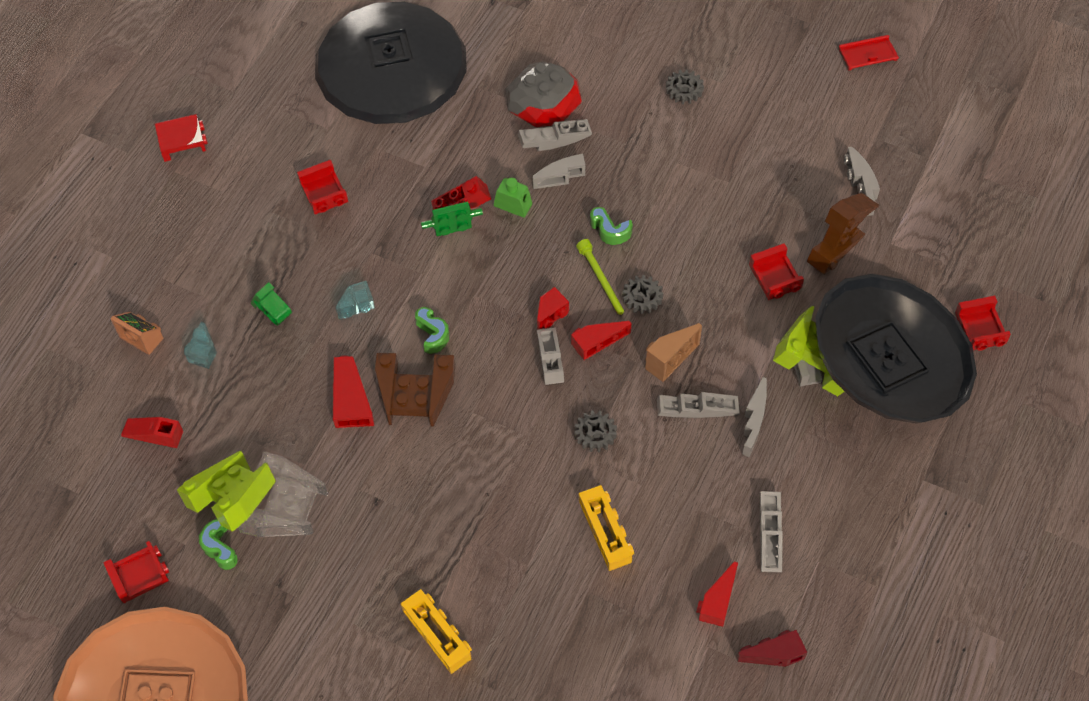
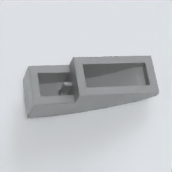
M583 154L560 159L539 170L533 175V189L569 184V178L585 176Z
M556 327L537 330L545 385L564 383Z

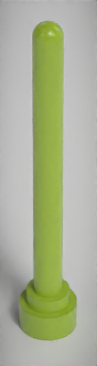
M589 239L581 240L577 243L576 248L580 254L586 256L617 314L622 315L624 309L592 254L593 246Z

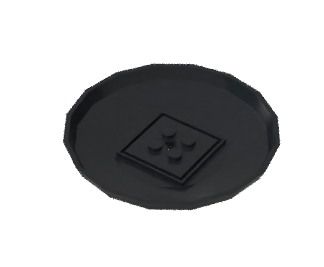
M404 1L374 3L348 13L329 29L316 53L315 79L325 99L345 115L373 124L407 123L435 112L456 94L467 72L466 47L454 26L430 8Z
M877 274L845 278L825 293L815 317L818 352L831 378L857 404L886 419L916 424L951 416L970 399L977 376L973 346L957 318L932 294L903 279Z

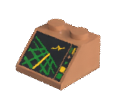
M131 312L114 315L111 318L119 337L148 355L163 340L161 328L155 323H148L139 314L135 315Z

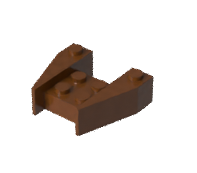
M859 193L842 199L833 205L825 219V222L830 226L823 241L812 248L807 263L823 274L829 270L833 271L839 261L865 236V233L858 228V225L867 215L877 209L879 204L865 194Z
M377 353L375 372L389 425H392L393 415L429 417L430 425H435L454 384V355H435L433 375L397 374L398 361L396 353Z

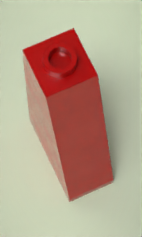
M343 355L334 357L333 421L335 428L374 426L373 414L353 356Z

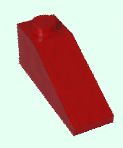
M630 321L587 325L583 328H578L571 334V344L582 359L586 360L630 334L632 323Z
M734 561L705 593L704 600H699L696 613H700L699 621L724 626L738 562Z

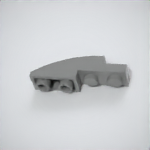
M587 119L554 122L553 127L524 129L518 132L522 148L537 147L538 151L563 147L592 135Z
M848 147L847 153L844 154V164L848 167V180H851L852 187L857 186L858 193L865 194L873 201L877 200L880 188L874 172L859 152L853 147ZM874 211L867 216L874 215Z

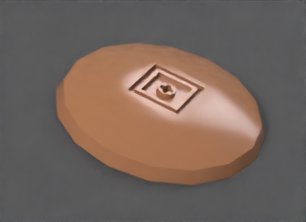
M169 607L131 611L95 629L67 659L54 692L53 701H248L246 670L229 636L203 616Z

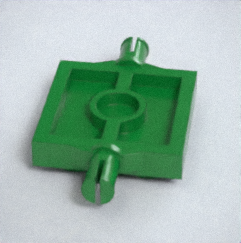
M468 202L432 210L433 216L431 220L421 222L422 230L433 227L436 236H445L453 232L465 231L472 228V218L483 215L481 207L471 210Z

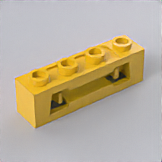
M600 485L580 492L579 504L606 566L611 571L632 563L634 550L631 543L627 544L625 540V529L622 525L619 526L617 522L619 519L616 509L611 508L609 504L611 499L608 492L604 491ZM601 507L603 509V517L614 540L609 543V548L607 546L608 539L597 514L601 513Z
M420 589L401 603L402 611L450 674H452L471 660L470 651L472 649L465 640L463 642L458 637L459 632L453 624L449 626L444 612L441 609L437 610L433 605L435 602L430 594H424ZM427 611L430 613L433 623L449 642L444 646L445 652L440 640L424 621L428 617Z

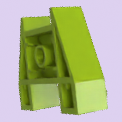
M811 306L797 318L778 343L773 361L789 370L801 360L807 362L825 373L822 388L838 397L845 391L831 378L818 352L816 322L811 320L814 306Z
M238 451L186 480L177 491L185 506L196 513L200 512L210 502H216L211 507L221 526L233 532L250 517L276 480L267 463H264L255 472L250 471L242 451Z

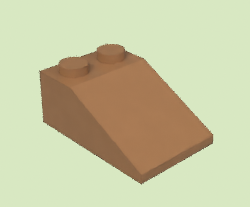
M698 323L659 337L655 342H651L646 348L645 369L664 382L700 345L702 325Z

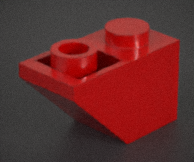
M556 287L540 297L537 317L538 330L550 328L556 320L564 318L569 312V301Z

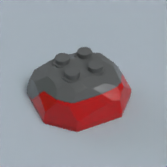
M544 61L529 64L505 88L508 111L536 128L553 126L554 122L565 121L582 102L578 79L564 67Z

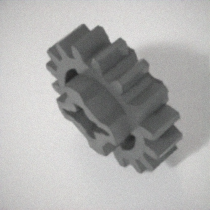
M688 69L683 73L679 70V74L673 72L672 77L669 76L666 82V93L670 94V99L675 98L676 103L679 100L682 104L685 101H688L689 104H691V100L697 101L698 97H702V92L704 91L703 80L700 79V75L695 76V71L688 73Z
M645 275L642 276V279L635 276V281L629 279L628 284L624 285L623 302L627 303L628 309L633 307L634 313L637 310H640L641 314L645 310L651 313L652 308L657 310L658 305L662 304V286H658V280L653 282L651 276L649 279H646Z
M591 410V415L589 416L587 413H584V419L579 417L578 424H575L576 431H574V436L577 438V443H583V449L590 447V452L594 448L600 452L602 447L607 450L608 444L613 445L614 439L617 437V425H614V419H609L608 413L602 416L600 410L598 414Z

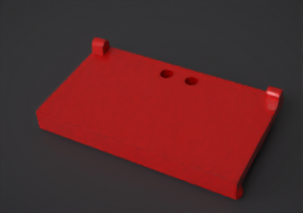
M884 35L839 45V51L848 66L847 70L891 60L897 61L899 56L889 40L890 36Z

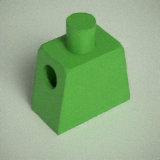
M504 178L497 189L494 207L525 218L532 206L528 187L518 183L515 178Z

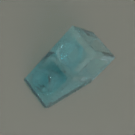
M367 281L348 286L336 305L339 319L350 318L355 314L366 313L371 309H375Z
M201 322L198 328H195L190 343L185 346L184 354L189 363L209 369L217 352L205 323Z

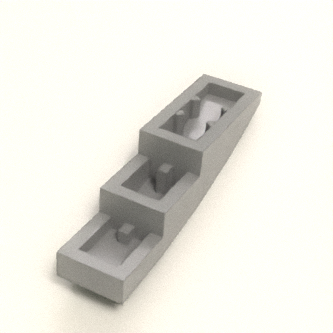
M765 377L762 378L746 407L745 417L749 418L745 426L744 436L748 437L742 454L750 457L757 442L764 417L767 397V378Z
M701 392L700 395L680 393L678 397L665 395L657 397L658 416L704 418L740 414L738 396Z
M761 491V572L782 573L783 531L781 492Z

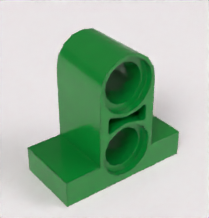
M268 282L254 295L250 304L255 309L258 307L278 326L292 314V311L273 291L274 287Z

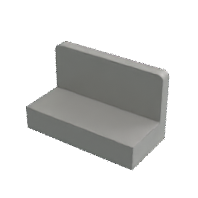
M803 360L794 366L800 386L822 382L820 370Z

